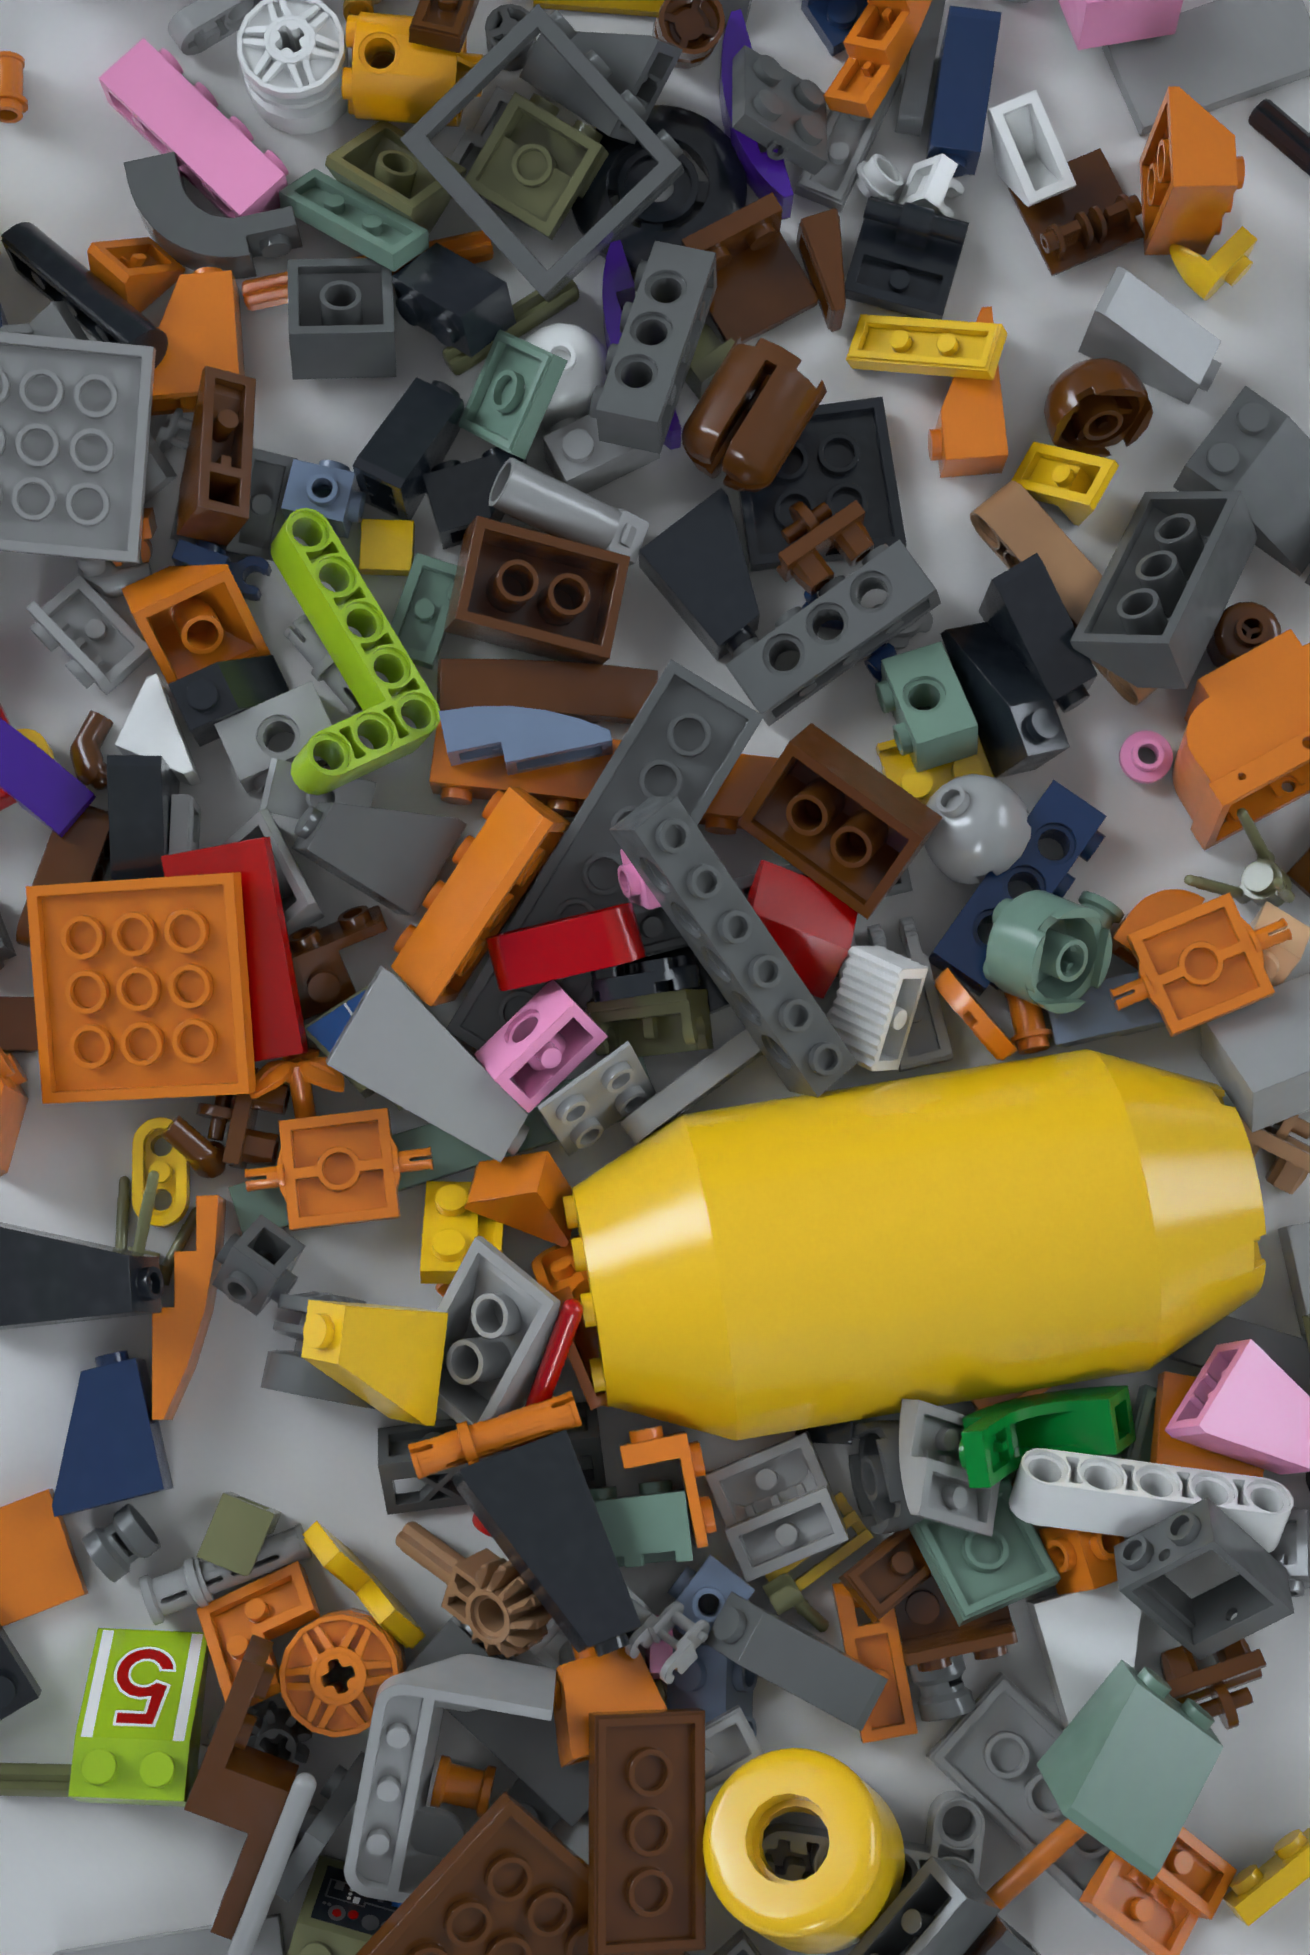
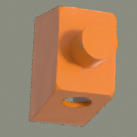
M571 1644L575 1660L557 1667L553 1709L561 1768L589 1760V1713L667 1709L641 1653L633 1659L625 1653V1647L598 1657L594 1647L578 1653Z

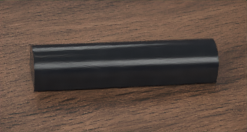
M21 222L12 226L1 235V241L15 271L51 302L64 301L79 325L95 339L101 342L154 347L156 349L155 368L161 363L168 348L166 334L38 227L30 222Z

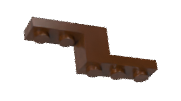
M253 1634L184 1808L186 1811L248 1834L210 1931L232 1940L299 1768L298 1764L247 1746L257 1719L256 1716L247 1713L253 1697L264 1701L277 1668L266 1663L274 1642Z

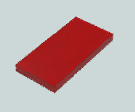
M270 837L255 838L161 856L165 877L241 872L254 1062L309 1052Z

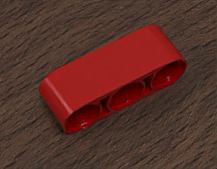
M632 902L518 928L485 938L499 991L517 989L617 966L646 956Z

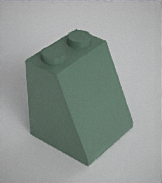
M1121 1660L1038 1761L1037 1766L1063 1816L1153 1880L1160 1872L1224 1746L1210 1728L1215 1720L1200 1705L1189 1698L1181 1704L1169 1695L1172 1688L1153 1670L1144 1666L1138 1672Z

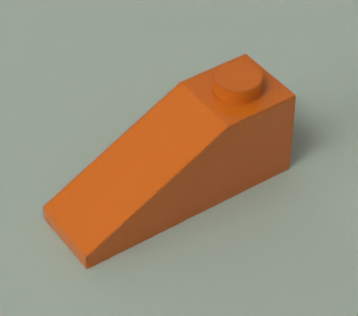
M992 306L981 307L976 322L994 323ZM997 366L993 380L953 378L940 410L935 429L928 430L930 461L938 460L940 478L1002 473L1009 454L999 366Z

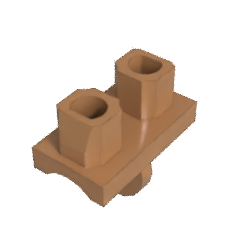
M1239 1114L1251 1146L1253 1157H1255L1259 1148L1277 1156L1265 1176L1266 1181L1292 1195L1306 1179L1308 1173H1310V1146L1288 1134L1291 1131L1308 1139L1310 1137V1123L1299 1118L1298 1114L1275 1123L1273 1127L1268 1126L1252 1133Z

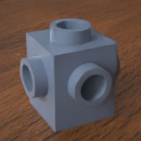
M293 459L281 510L286 520L296 509H314L323 514L338 537L348 539L352 522H361L365 508L366 493L360 491L355 473L350 471L348 466L340 462L320 460L319 464Z
M709 1554L696 1572L687 1565L667 1593L675 1598L674 1602L679 1601L684 1605L683 1615L696 1623L699 1620H706L710 1625V1632L717 1615L722 1610L731 1591L748 1600L755 1589ZM704 1594H714L719 1599V1606L712 1613H704L698 1607V1600ZM674 1626L681 1634L685 1635L687 1633L679 1626Z

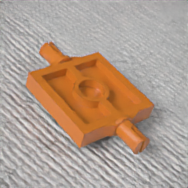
M1229 892L1128 934V943L1138 963L1139 978L1114 989H1109L1111 998L1115 1000L1114 1005L1118 1011L1148 998L1159 1010L1170 1037L1176 1036L1273 996L1275 990L1264 968L1263 950L1287 940H1292L1290 928L1284 930L1288 926L1284 918L1253 930L1240 916Z
M388 1108L280 1120L278 1122L281 1150L277 1166L254 1169L246 1168L245 1178L248 1180L267 1178L245 1181L247 1192L280 1188L287 1203L289 1230L291 1231L401 1218L398 1196L401 1173L433 1170L432 1159L411 1161L432 1158V1149L429 1146L428 1148L399 1151L392 1138L390 1111Z

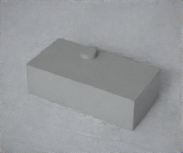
M1310 973L1274 986L1275 993L1273 996L1201 1025V1056L1252 1133L1310 1110Z

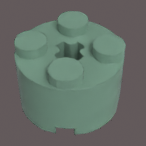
M1032 890L1014 899H1003L994 909L992 916L994 925L987 943L986 960L983 966L984 976L1002 991L1050 1012L1059 1014L1072 1012L1086 1002L1080 998L1087 992L1090 986L1098 989L1106 977L1112 957L1110 930L1102 927L1099 920L1102 916L1097 911L1046 891Z

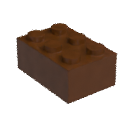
M476 516L464 532L443 632L562 662L604 664L610 659L630 556Z

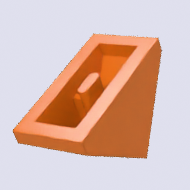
M150 237L92 242L87 250L90 271L140 313L176 283L179 275L184 274L186 270Z
M548 1150L504 1157L501 1163L495 1159L478 1163L464 1209L566 1248L570 1240L572 1229H567L562 1197L572 1195V1188Z

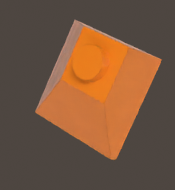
M227 564L168 566L121 588L132 616L168 684L216 662L271 655Z

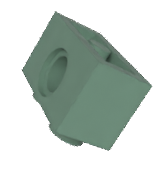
M941 641L881 660L882 681L875 683L877 699L884 714L892 712L896 725H893L892 728L897 748L902 756L910 755L917 773L977 754L978 724ZM919 707H930V708H932V709H930V710H918V709H916V708H919Z

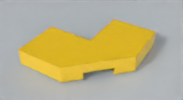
M318 1521L302 1534L305 1537L303 1540L323 1567L351 1589L376 1622L403 1646L413 1649L426 1636L402 1603L345 1544Z

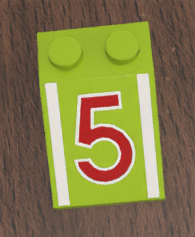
M98 1628L75 1734L68 1797L83 1803L185 1807L198 1770L209 1656L204 1632Z

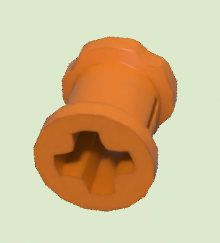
M441 1755L430 1806L439 1808L442 1803L476 1810L477 1817H482L489 1807L497 1767L488 1765L485 1770L452 1763L450 1756Z

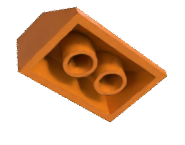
M1170 86L1166 91L1139 160L1142 223L1145 235L1143 238L1144 255H1170L1169 247L1172 244L1184 246L1202 255L1206 253L1214 235L1220 234L1222 218L1225 213H1230L1232 210L1233 195L1236 189H1242L1245 162L1243 156H1236L1235 135L1179 86Z

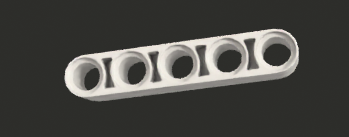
M1034 1448L1022 1456L1010 1494L1009 1506L1019 1519L1033 1525L1132 1537L1208 1497L1270 1553L1278 1546L1293 1508L1294 1499L1284 1485L1264 1477L1046 1448Z

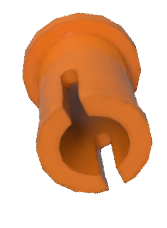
M0 51V122L15 123L22 120L23 114L28 110V100L23 96L25 59L18 53L11 51Z
M1004 992L1014 1030V1036L1010 1040L1017 1046L1018 1053L1026 1055L1049 1049V1039L1053 1037V1031L1046 1029L1042 1008Z

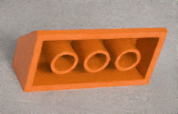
M509 786L505 793L498 790L492 796L481 815L487 821L476 838L469 835L460 844L452 858V862L457 866L446 883L439 880L432 887L422 904L427 909V912L417 927L410 924L394 945L393 951L398 953V956L391 965V968L423 1002L431 1007L456 1000L488 951L485 938L501 932L571 824L567 819L520 787Z

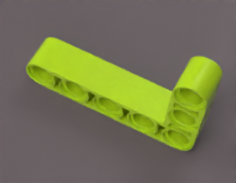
M301 508L296 509L288 516L271 543V555L363 710L358 714L318 731L307 741L291 764V775L299 789L311 795H322L413 753L437 728L440 722V709L329 521L323 514L314 509ZM294 537L304 540L308 546L302 545ZM321 581L331 585L335 592L325 588ZM348 626L358 630L362 637L353 634ZM375 671L384 674L389 683L381 680ZM402 716L411 719L416 728L407 725ZM358 736L368 739L374 749L363 745ZM314 756L324 759L329 764L331 770L319 766Z

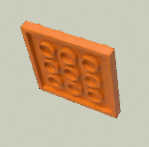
M241 872L26 886L42 1104L237 1095L255 1092L256 1076Z

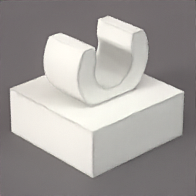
M943 153L913 164L898 203L903 205L905 202L935 209L936 214L953 218L955 211L945 205L944 197L946 195L949 198H954L962 195L965 190L963 185L953 178L958 164Z

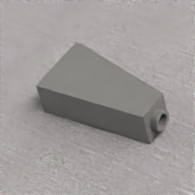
M380 965L327 1056L326 1064L500 1163L506 1152L514 1156L528 1134L530 1127L523 1124L528 1114L494 1081L490 1074L391 971Z

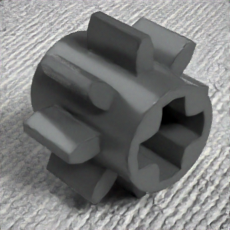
M270 1701L267 1713L263 1719L254 1715L257 1717L251 1732L254 1736L249 1737L247 1746L290 1762L295 1759L300 1763H306L310 1750L301 1742L311 1739L313 1732L293 1718L288 1709L277 1708L276 1703ZM278 1734H282L287 1737V1739L282 1738L278 1742V1744L272 1743L269 1740L275 1739Z

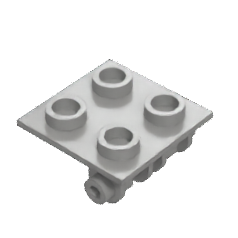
M627 1041L537 1107L543 1115L541 1118L546 1126L556 1136L567 1155L570 1156L578 1149L593 1145L602 1136L603 1131L624 1116L630 1115L644 1104L647 1099L656 1094V1091L631 1044Z

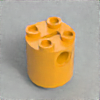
M360 12L359 16L348 15L346 21V46L352 48V67L343 68L342 99L348 100V113L355 115L357 119L416 124L484 56L483 54L467 53V36L460 53L410 43L409 27L413 16ZM482 91L475 97H481ZM463 109L446 126L459 127Z

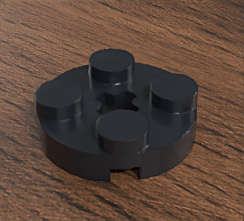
M695 954L618 965L591 971L594 1003L702 986L699 964L696 963Z

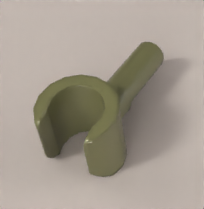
M781 1574L762 1586L778 1616L795 1607L797 1613L804 1617L819 1632L822 1633L828 1629L829 1622L803 1597L790 1574Z

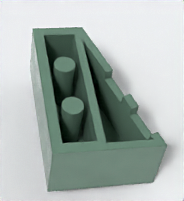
M671 1480L638 1483L639 1494L617 1497L616 1486L589 1489L619 1567L644 1566L647 1563L676 1560V1562L693 1561L684 1489L672 1490Z

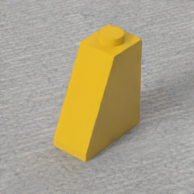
M308 1299L306 1321L303 1327L301 1357L388 1418L425 1426H435L448 1313L414 1307Z

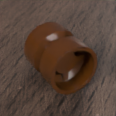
M665 0L653 24L652 36L674 44L683 50L675 68L689 69L700 66L710 57L724 32L725 15L722 4L719 0Z

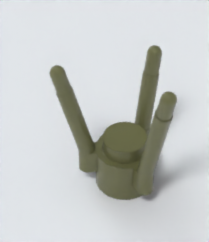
M1245 808L1238 809L1237 816L1257 853V860L1250 863L1243 871L1241 885L1236 887L1194 875H1186L1184 878V882L1187 885L1220 895L1230 892L1232 898L1240 904H1245L1252 900L1258 906L1263 907L1265 902L1268 901L1279 907L1283 903H1291L1295 899V895L1291 891L1292 883L1290 877L1275 863L1274 854L1268 850L1254 821Z
M152 1170L148 1174L133 1246H128L130 1179L127 1176L120 1178L117 1198L116 1248L160 1257V1253L145 1249L157 1193L156 1189L159 1179L157 1171ZM196 1207L191 1210L162 1264H159L164 1285L166 1286L170 1284L174 1268V1252L183 1251L194 1231Z

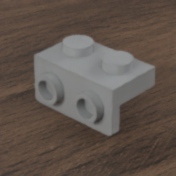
M80 574L42 608L35 601L26 607L36 621L30 627V630L51 652L58 646L66 652L71 660L65 666L86 689L95 683L108 695L152 655L149 646Z

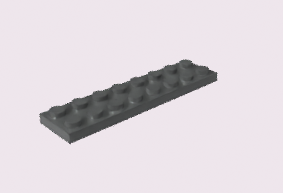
M671 659L505 932L631 902L623 894L618 880V867L623 865L620 853L622 848L609 829L649 797L677 796L695 824L698 825L764 716ZM489 958L446 1030L479 1050L549 981L517 989L499 991L491 958ZM591 972L555 980L583 1010L586 1009V1002H590L593 997Z

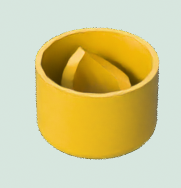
M784 1748L761 1754L749 1760L731 1774L719 1789L710 1806L704 1826V1863L708 1878L718 1899L742 1924L775 1944L791 1951L804 1954H827L859 1943L896 1899L902 1885L905 1866L903 1838L891 1809L883 1798L852 1769L840 1760L820 1751L803 1748ZM787 1812H804L819 1817L828 1829L830 1844L826 1859L817 1872L806 1879L789 1881L776 1876L765 1859L762 1847L766 1827L774 1818Z

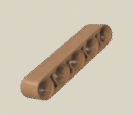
M1011 480L970 513L971 523L979 536L1008 569L1038 553L1076 629L1102 575L1022 485ZM1091 660L1092 664L1130 704L1135 706L1140 704L1158 689L1138 688Z

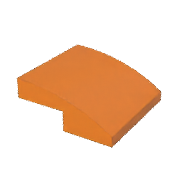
M1182 1827L1160 1872L1153 1880L1110 1850L1089 1881L1079 1901L1146 1954L1180 1955L1198 1918L1212 1920L1237 1869Z

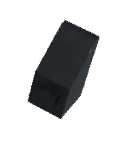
M273 655L216 662L168 684L189 731L200 747L220 738L214 726L215 723L289 691Z

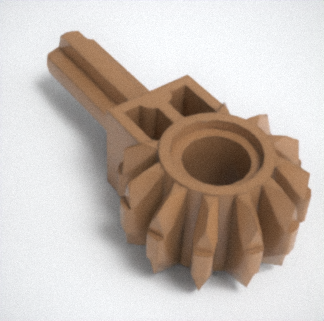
M414 1521L405 1524L402 1531L397 1534L395 1543L400 1550L447 1584L441 1607L460 1620L461 1624L469 1625L473 1632L472 1644L484 1643L488 1656L503 1654L506 1658L519 1656L528 1651L530 1647L541 1642L543 1637L548 1634L546 1624H548L552 1617L510 1560L507 1561L504 1557L500 1558L488 1548L465 1558Z

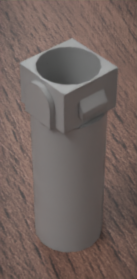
M509 458L502 466L489 495V506L549 535L630 556L629 566L636 563L639 550L642 547L650 525L649 522L623 508L616 509L515 458Z

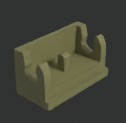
M684 989L596 1003L594 1001L586 1002L587 1013H590V1017L608 1036L595 1049L598 1056L609 1055L627 1041L631 1044L637 1057L714 1048L707 989Z

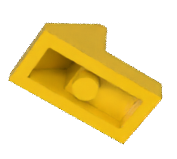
M1033 441L1015 472L1012 481L1022 485L1036 501L1058 506L1074 525L1079 526L1095 510L1119 465L1112 459Z

